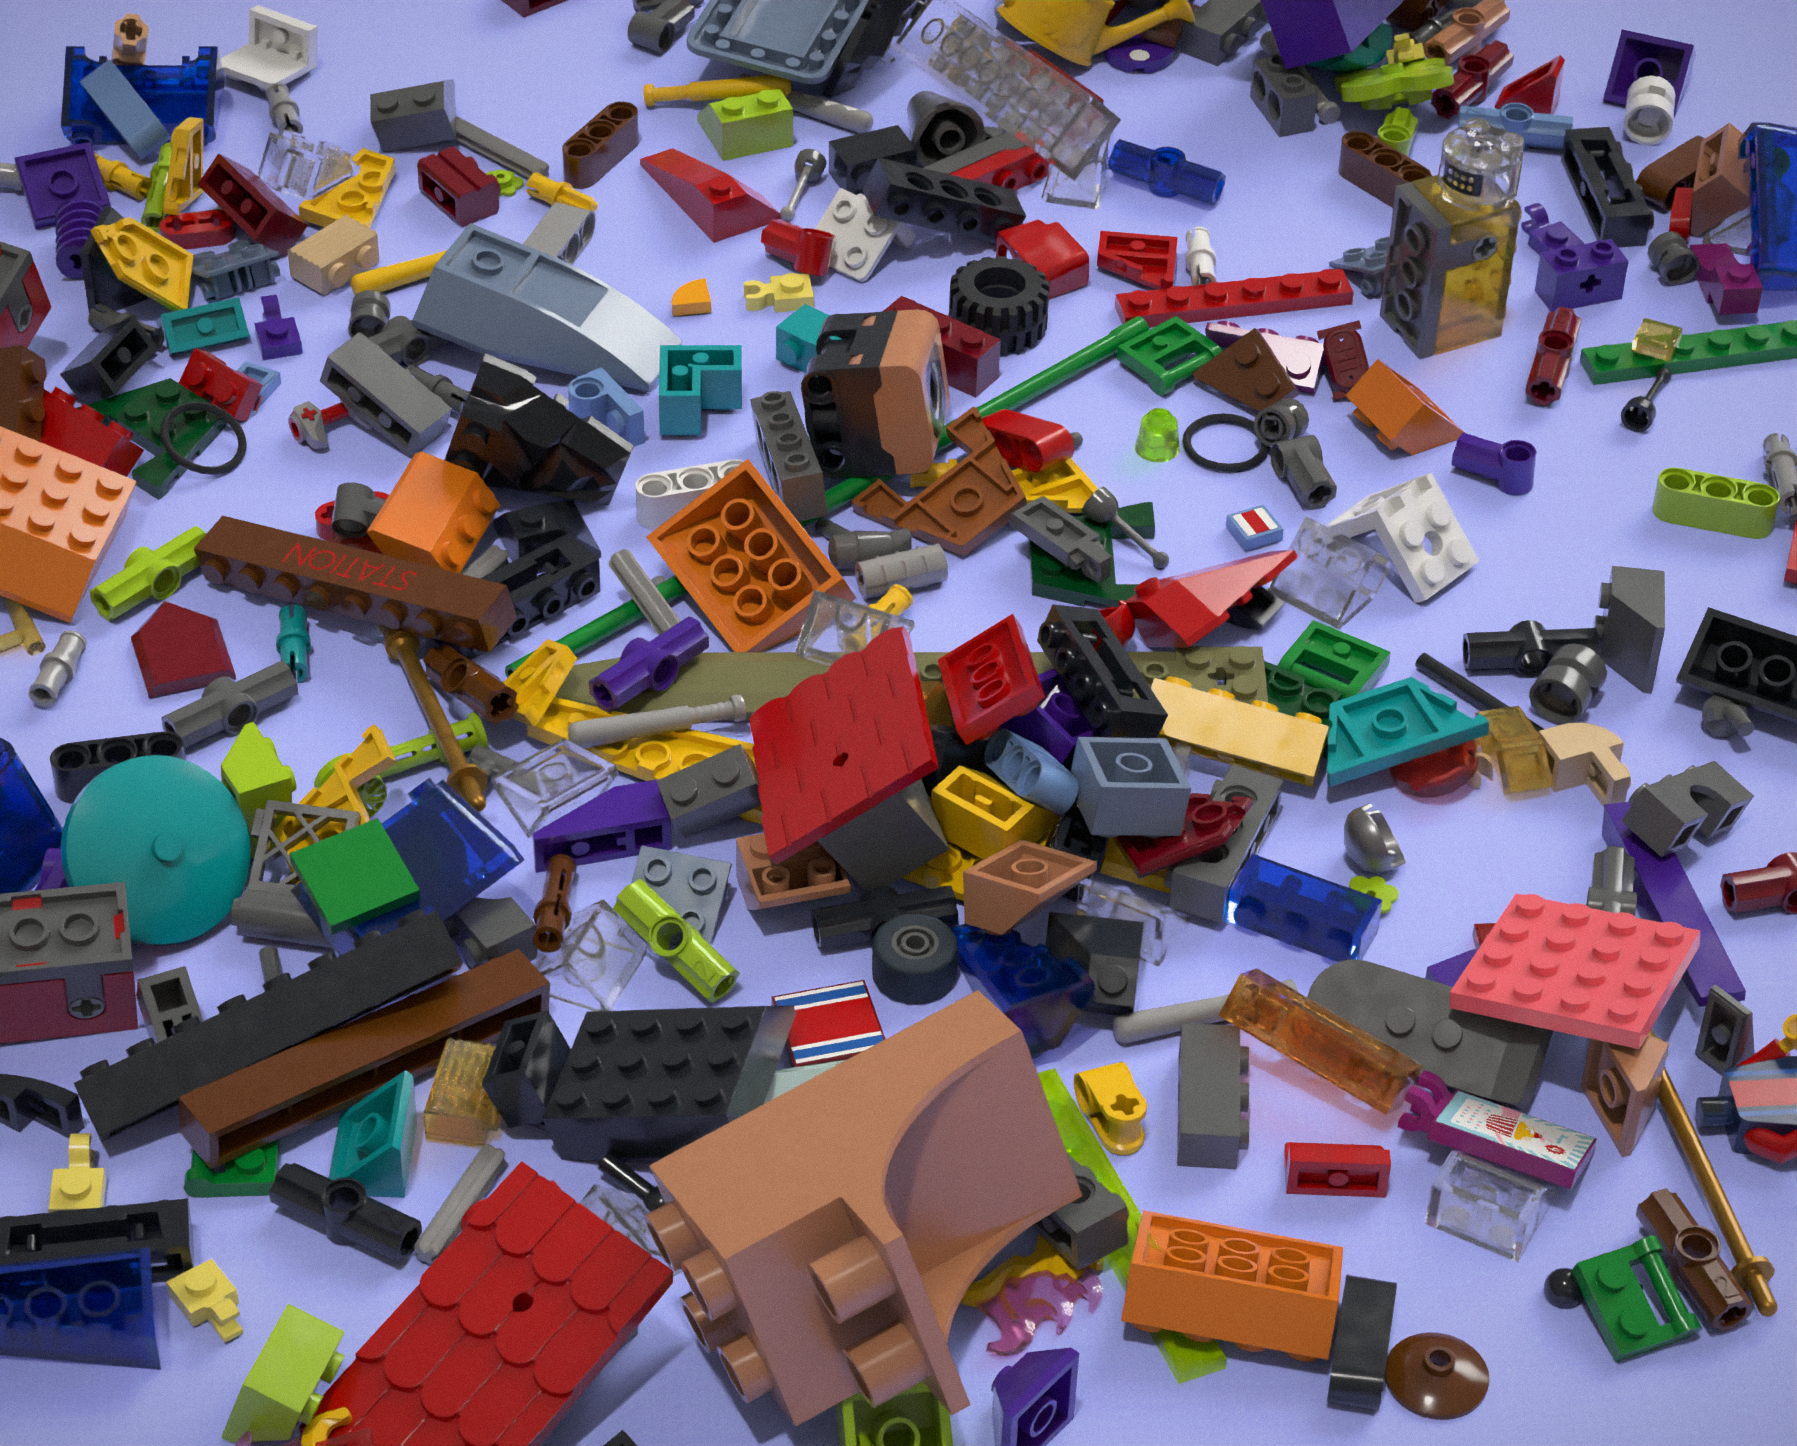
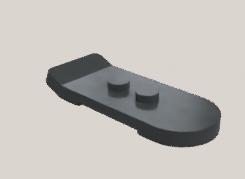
M1358 959L1335 963L1321 972L1311 985L1306 1001L1309 1025L1318 1041L1331 1052L1419 1078L1420 1074L1426 1070L1441 1077L1448 1088L1515 1109H1525L1531 1103L1553 1034V1030L1451 1009L1450 991L1453 988L1452 986Z

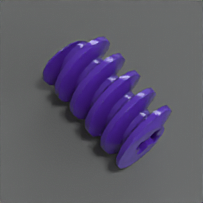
M67 200L59 204L55 212L56 266L61 274L69 279L83 278L80 252L91 233L90 230L95 226L103 211L98 204L92 201Z

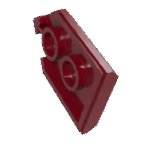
M164 601L131 636V643L149 698L205 687L220 677H230L236 680V674L216 618Z
M1192 793L1189 797L1181 836L1148 838L1141 835H1118L1113 840L1140 879L1222 847L1236 830L1254 802L1252 798L1234 796L1231 802L1213 801L1209 794Z

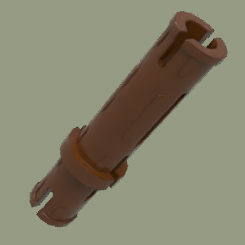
M558 854L549 859V864L546 867L547 873L542 890V898L536 904L533 915L536 924L533 943L537 949L546 953L555 952L561 948V943L564 941V930L570 925L572 916L569 901L577 867L575 861L564 854Z

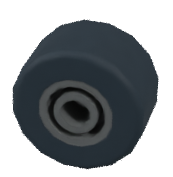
M903 914L889 919L878 928L872 944V976L878 989L892 1000L906 1004H925L940 999L951 990L957 977L958 947L955 934L948 925L939 919L924 914Z

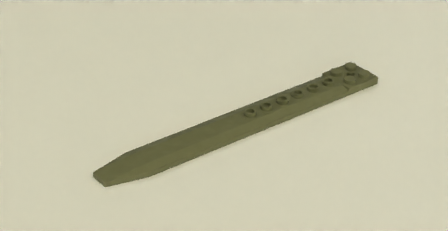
M1263 646L1175 647L1174 652H1127L1150 688L1154 678L1165 681L1166 677L1172 676L1190 682L1192 684L1191 688L1209 692L1211 688L1227 691L1235 696L1234 700L1252 705L1254 700L1268 702ZM702 652L679 667L675 680L667 689L656 691L649 687L613 711L632 714L688 705L689 708H695L696 706L717 704L719 702L724 703L729 701V698L733 695H741L746 706L745 720H750L752 714L762 705L775 698L786 697L800 682L813 675L824 674L834 662L851 652ZM914 652L920 681H939L945 689L937 659L949 652ZM1030 652L1038 675L1054 669L1044 652ZM620 657L573 665L556 693V697L598 707L595 699L589 694V681L619 662ZM1224 678L1229 679L1226 681V685L1217 684V680L1224 681ZM1133 689V698L1140 699L1135 689Z

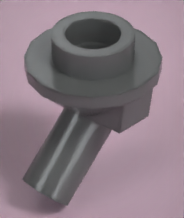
M1713 695L1705 702L1702 708V718L1705 726L1712 734L1718 737L1725 738L1736 733L1745 737L1754 730V724L1748 718L1747 709L1744 705Z

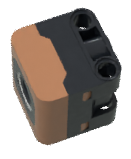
M926 310L837 313L830 315L822 324L816 341L817 355L808 363L801 382L805 425L823 476L837 479L925 472L933 463L950 406L948 380L937 318ZM830 336H836L841 339L832 340ZM829 450L839 451L842 455H835Z

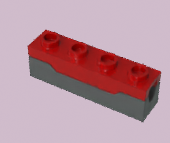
M1020 125L923 168L1016 191L1048 176L1050 145L1042 140L1040 141V138Z

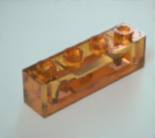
M1258 968L1240 973L1218 1015L1385 1115L1402 1107L1406 1092L1413 1086L1423 1068L1422 1064Z

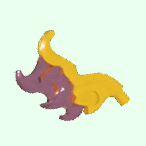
M1038 1234L1035 1251L1030 1256L1021 1257L1013 1255L984 1278L971 1283L960 1304L977 1307L997 1324L1001 1338L995 1342H988L986 1351L998 1356L1016 1355L1026 1350L1032 1343L1035 1330L1044 1321L1051 1320L1056 1322V1334L1058 1336L1061 1335L1070 1325L1074 1304L1078 1299L1087 1300L1088 1312L1094 1313L1100 1305L1103 1291L1101 1281L1091 1269L1101 1271L1104 1265V1257L1078 1271L1048 1241Z

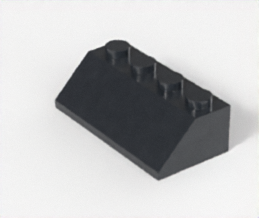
M1708 607L1678 673L1676 683L1711 695L1724 697L1735 703L1797 723V636Z

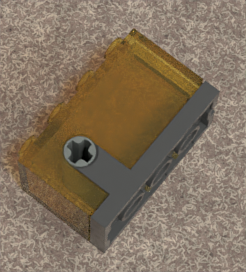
M1480 164L1460 168L1462 171L1484 176L1481 196L1479 197L1459 193L1447 186L1443 181L1444 173L1396 186L1379 316L1395 333L1401 332L1404 335L1403 342L1419 360L1502 335L1503 322L1507 313L1508 290L1512 281L1513 258L1517 250L1516 239L1519 221L1522 217V206ZM1455 172L1454 175L1458 178L1459 174ZM1462 175L1461 179L1465 181L1466 176ZM1448 177V182H1452V179ZM1469 178L1468 181L1470 183H1473L1474 179ZM1453 181V184L1457 186V181ZM1460 184L1459 187L1461 189H1464L1465 185ZM1468 186L1467 190L1472 191L1473 188L1471 186Z

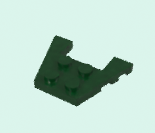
M171 378L87 404L106 416L102 421L103 425L108 427L113 420L134 433L130 440L155 455L151 460L132 470L133 480L137 481L136 486L158 500L168 493V484L172 479H180L187 471L186 468L171 458L162 444L160 427L163 418L173 407L182 403H209ZM204 410L185 411L172 420L169 427V438L176 451L185 459L190 460L194 454L201 455L227 424L224 419Z
M1153 502L1119 507L1118 516L1142 538L1154 539L1155 519ZM1086 515L1074 517L1099 534V542L1105 547V551L1112 555V575L1100 583L1085 576L1081 568L1074 570L1070 566H1066L1028 539L1032 596L1085 607L1087 601L1110 607H1118V601H1126L1136 594L1134 588L1139 584L1116 583L1112 539L1131 538L1112 521L1109 523H1098L1092 521Z

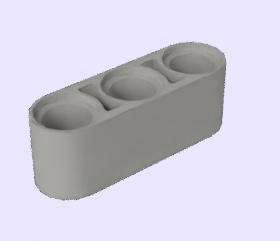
M555 202L523 244L573 265L593 236L596 225L595 213L591 210Z

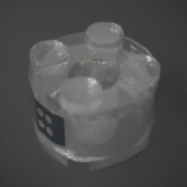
M1470 118L1466 121L1465 126L1449 132L1442 143L1437 186H1441V196L1454 206L1470 211H1480V205L1493 204V210H1498L1511 204L1518 193L1523 161L1524 138L1517 133L1507 132L1504 129L1490 126L1489 122L1482 118Z

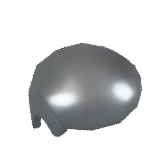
M1370 803L1352 810L1347 815L1344 824V845L1348 856L1362 870L1381 874L1404 865L1406 860L1383 814L1379 810L1366 812L1367 809L1373 807Z

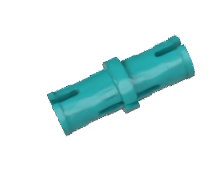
M293 604L294 617H290L289 605L284 606L279 611L280 633L276 637V648L278 654L281 655L280 661L283 660L289 666L292 675L293 671L297 670V681L300 683L308 677L307 655L311 650V641L309 634L306 632L307 612L302 606Z

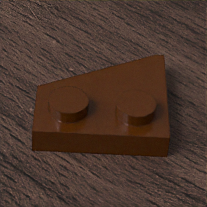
M1256 328L1249 331L1192 373L1200 383L1222 392L1227 397L1249 406L1256 412H1260L1282 399H1294L1300 394L1278 358Z

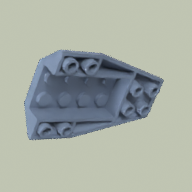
M472 223L468 224L434 266L412 319V326L483 355L486 353L499 359L575 376H582L602 367L618 385L647 392L650 391L659 378L660 345H682V340L653 314L595 276L563 260Z

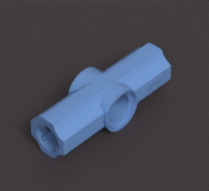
M1521 103L1505 104L1501 109L1461 105L1457 139L1479 141L1481 130L1486 129L1505 134L1515 140L1519 145L1518 153L1525 151L1529 146L1562 150L1565 130L1573 128V116L1534 113L1529 106ZM1489 135V139L1494 140V136ZM1496 138L1498 142H1502V138ZM1504 140V144L1508 145V141ZM1511 143L1510 148L1514 149V145Z

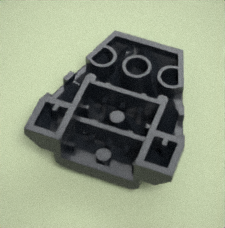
M868 0L822 95L831 99L854 89L863 71L871 70L886 54L893 37L902 34L908 20L916 21L926 0Z
M485 353L444 460L477 472L487 486L610 505L634 445L594 417L588 416L581 419L566 409L569 402L567 398L560 393H557L554 399L534 386L537 377L527 370Z

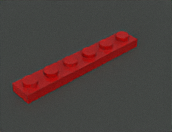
M1324 269L1318 272L1288 273L1282 276L1264 278L1252 277L1245 280L1210 282L1193 286H1173L1166 289L1148 291L1136 290L1130 293L1116 294L1115 309L1122 324L1139 316L1147 322L1149 327H1156L1175 316L1186 323L1352 305L1354 291L1343 269Z

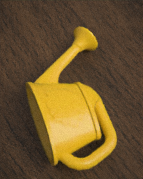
M1002 0L1004 4L997 8L999 14L1024 35L1057 55L1083 66H1091L1093 55L1099 54L1167 20L1183 19L1190 23H1193L1195 20L1188 0H1169L1162 8L1119 26L1105 25L1109 11L1115 5L1114 0Z

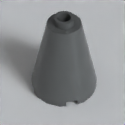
M921 91L910 99L907 105V116L911 141L917 149L916 158L922 166L926 167L986 141L982 118L970 106L932 91Z

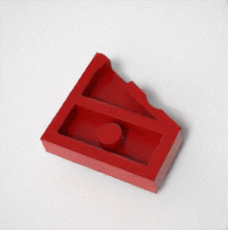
M1101 230L1097 266L1156 290L1173 287L1178 237Z

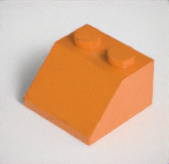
M1379 359L1373 363L1345 395L1357 407L1353 414L1369 428L1375 425L1379 429L1375 436L1392 451H1395L1399 446L1410 455H1415L1453 442L1464 432L1418 386Z

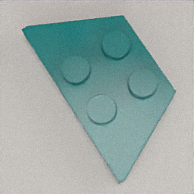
M1413 677L1332 702L1329 709L1327 784L1329 787L1486 736L1489 732V721L1480 714L1473 719L1458 711L1457 701L1444 694L1431 691L1428 685Z

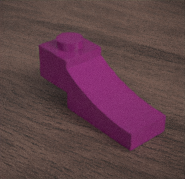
M1728 243L1690 245V249L1695 253L1700 262L1699 270L1695 276L1706 303H1714L1719 315L1758 313L1763 287L1753 264L1739 263Z

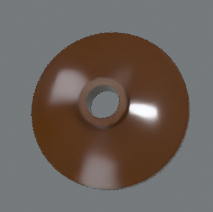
M1437 1332L1415 1334L1397 1343L1387 1357L1384 1376L1387 1388L1401 1406L1416 1415L1436 1420L1459 1418L1478 1408L1486 1397L1489 1387L1488 1367L1475 1348L1457 1337Z

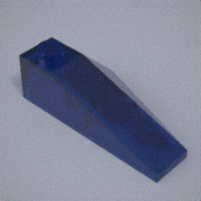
M966 923L950 928L957 938V964L972 992L979 990L1022 1030L1032 1059L1040 1057L1046 1051L1060 1047L1096 992L1095 982L1080 963L1070 957L1059 960L1051 956L1050 948L1041 943L1032 947L1022 942L1020 933L1013 929L1005 935H990L984 929Z

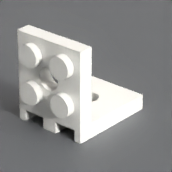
M1432 472L1367 495L1315 532L1319 542L1324 547L1375 529L1415 603L1427 600L1479 562ZM1425 536L1430 540L1432 545L1431 555H1429L1423 547V540Z

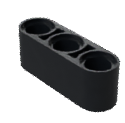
M161 731L62 744L55 748L50 755V765L57 798L62 802L73 804L78 794L94 777L104 770L129 759L161 755L186 760L184 742L176 733Z
M1346 1274L1327 1402L1379 1411L1397 1291L1396 1282Z

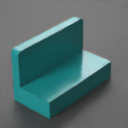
M239 297L161 314L156 321L158 329L163 330L169 356L193 351L194 348L203 349L248 339L249 337Z

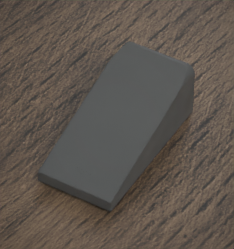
M1715 984L1710 987L1695 1054L1723 1075V1072L1729 1067H1734L1755 1054L1753 1012Z

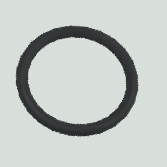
M206 402L182 403L167 412L161 422L160 436L165 450L173 460L190 471L208 475L222 474L234 469L245 456L247 443L241 425L231 414L216 405ZM190 410H204L216 414L229 423L237 436L238 448L235 456L229 462L219 466H202L185 459L176 451L170 441L169 427L172 420L180 413Z
M1220 413L1203 416L1192 422L1183 434L1182 442L1188 456L1197 464L1216 471L1235 472L1249 469L1259 464L1269 451V447L1261 442L1260 450L1253 458L1240 463H1219L1200 456L1194 450L1191 443L1194 431L1208 423L1232 422L1246 426L1254 431V421L1235 414Z

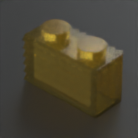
M449 1038L446 1040L423 1112L426 1140L482 1147L486 1145L488 1132L498 1131L501 1116L482 1086L496 1046H493L490 1042L484 1045L480 1041L475 1044L471 1040L466 1043L462 1039L455 1041Z

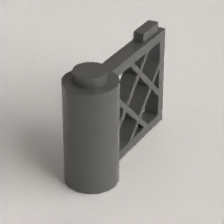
M267 800L265 809L256 808L251 836L252 838H258L249 884L242 897L235 898L231 909V924L237 926L240 936L334 948L336 946L340 932L334 935L330 934L304 886L294 885L300 879L290 863V855L287 851L309 836L315 843L319 842L320 839L314 832L330 821L346 823L345 831L359 826L361 818L359 812ZM277 814L297 817L304 827L282 843L279 842L273 833ZM304 818L316 820L308 824ZM272 840L276 847L269 851ZM281 855L284 856L294 870L291 875L279 883L263 881L265 867Z

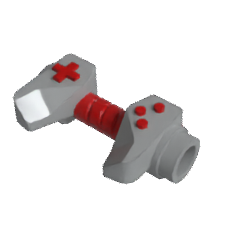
M339 399L340 403L322 410L310 401L295 406L293 412L288 417L289 429L295 440L299 443L307 441L314 449L326 448L328 445L324 426L350 416L368 430L373 428V426L341 399Z

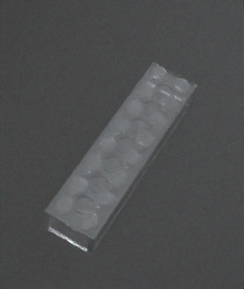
M927 0L892 46L895 51L1003 131L1010 134L1074 182L1121 121L1118 116L1094 96L954 0Z

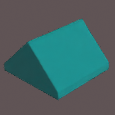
M405 1070L340 1114L329 1179H356L364 1185L368 1197L405 1198L417 1127L412 1074Z

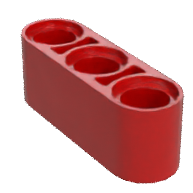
M1008 409L999 410L982 418L985 427L993 436L1002 458L1006 460L1009 466L1032 473H1039L1070 459L1075 452L1073 438L1070 432L1061 424Z

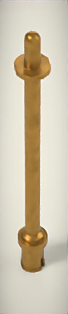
M378 624L379 630L385 638L384 648L387 655L391 659L401 662L452 771L446 782L449 794L458 801H466L469 809L473 812L479 813L483 811L486 807V799L482 792L486 790L488 785L487 774L476 764L468 763L416 654L420 647L417 634L399 629H390Z
M1653 1029L1650 1030L1649 1036L1662 1040L1656 1037ZM1664 1065L1658 1098L1735 1260L1736 1265L1730 1272L1742 1289L1750 1292L1758 1312L1762 1316L1771 1317L1778 1310V1304L1768 1285V1282L1774 1276L1775 1268L1767 1257L1754 1255Z

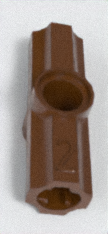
M444 643L440 647L430 648L424 657L423 662L426 666L425 673L427 677L440 685L444 692L460 700L489 722L497 725L501 721L511 720L519 708L516 702L517 692L500 681L498 676L476 664L449 644Z
M1667 1188L1651 1192L1647 1199L1638 1204L1636 1217L1649 1236L1656 1235L1663 1248L1662 1255L1668 1262L1667 1269L1676 1288L1689 1293L1712 1328H1718L1721 1332L1737 1328L1745 1318L1751 1315L1753 1303L1719 1256L1721 1243L1718 1236L1713 1231L1697 1224L1677 1193H1671Z

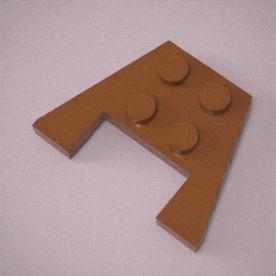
M974 406L945 427L948 438L968 454L967 457L909 502H906L883 481L878 479L851 500L853 511L860 516L896 530L908 528L911 536L931 544H940L941 548L964 557L1010 521L1011 513L1027 505L1026 496L1006 460L1002 458L993 436L982 421L981 414Z

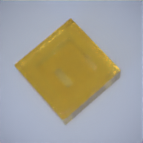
M1644 318L1633 339L1631 351L1671 361L1681 340L1683 328Z

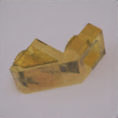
M1520 706L1478 711L1475 713V717L1480 714L1489 721L1488 735L1480 738L1482 753L1488 756L1497 755L1504 795L1553 787L1544 741Z

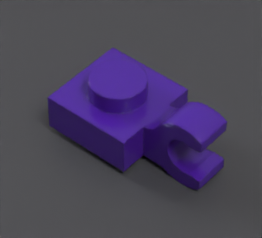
M1540 203L1524 207V211L1531 219L1522 222L1521 228L1529 235L1528 245L1539 255L1541 252L1556 250L1561 247L1584 244L1563 222L1559 221L1551 224L1547 211Z
M276 294L260 297L264 311L262 313L264 322L254 323L262 360L303 354L302 342L294 317H281Z

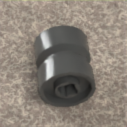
M1567 644L1560 647L1548 663L1547 668L1544 669L1530 688L1529 698L1532 707L1539 716L1555 725L1576 723L1591 703L1593 697L1606 682L1607 670L1605 663L1597 653L1583 645Z

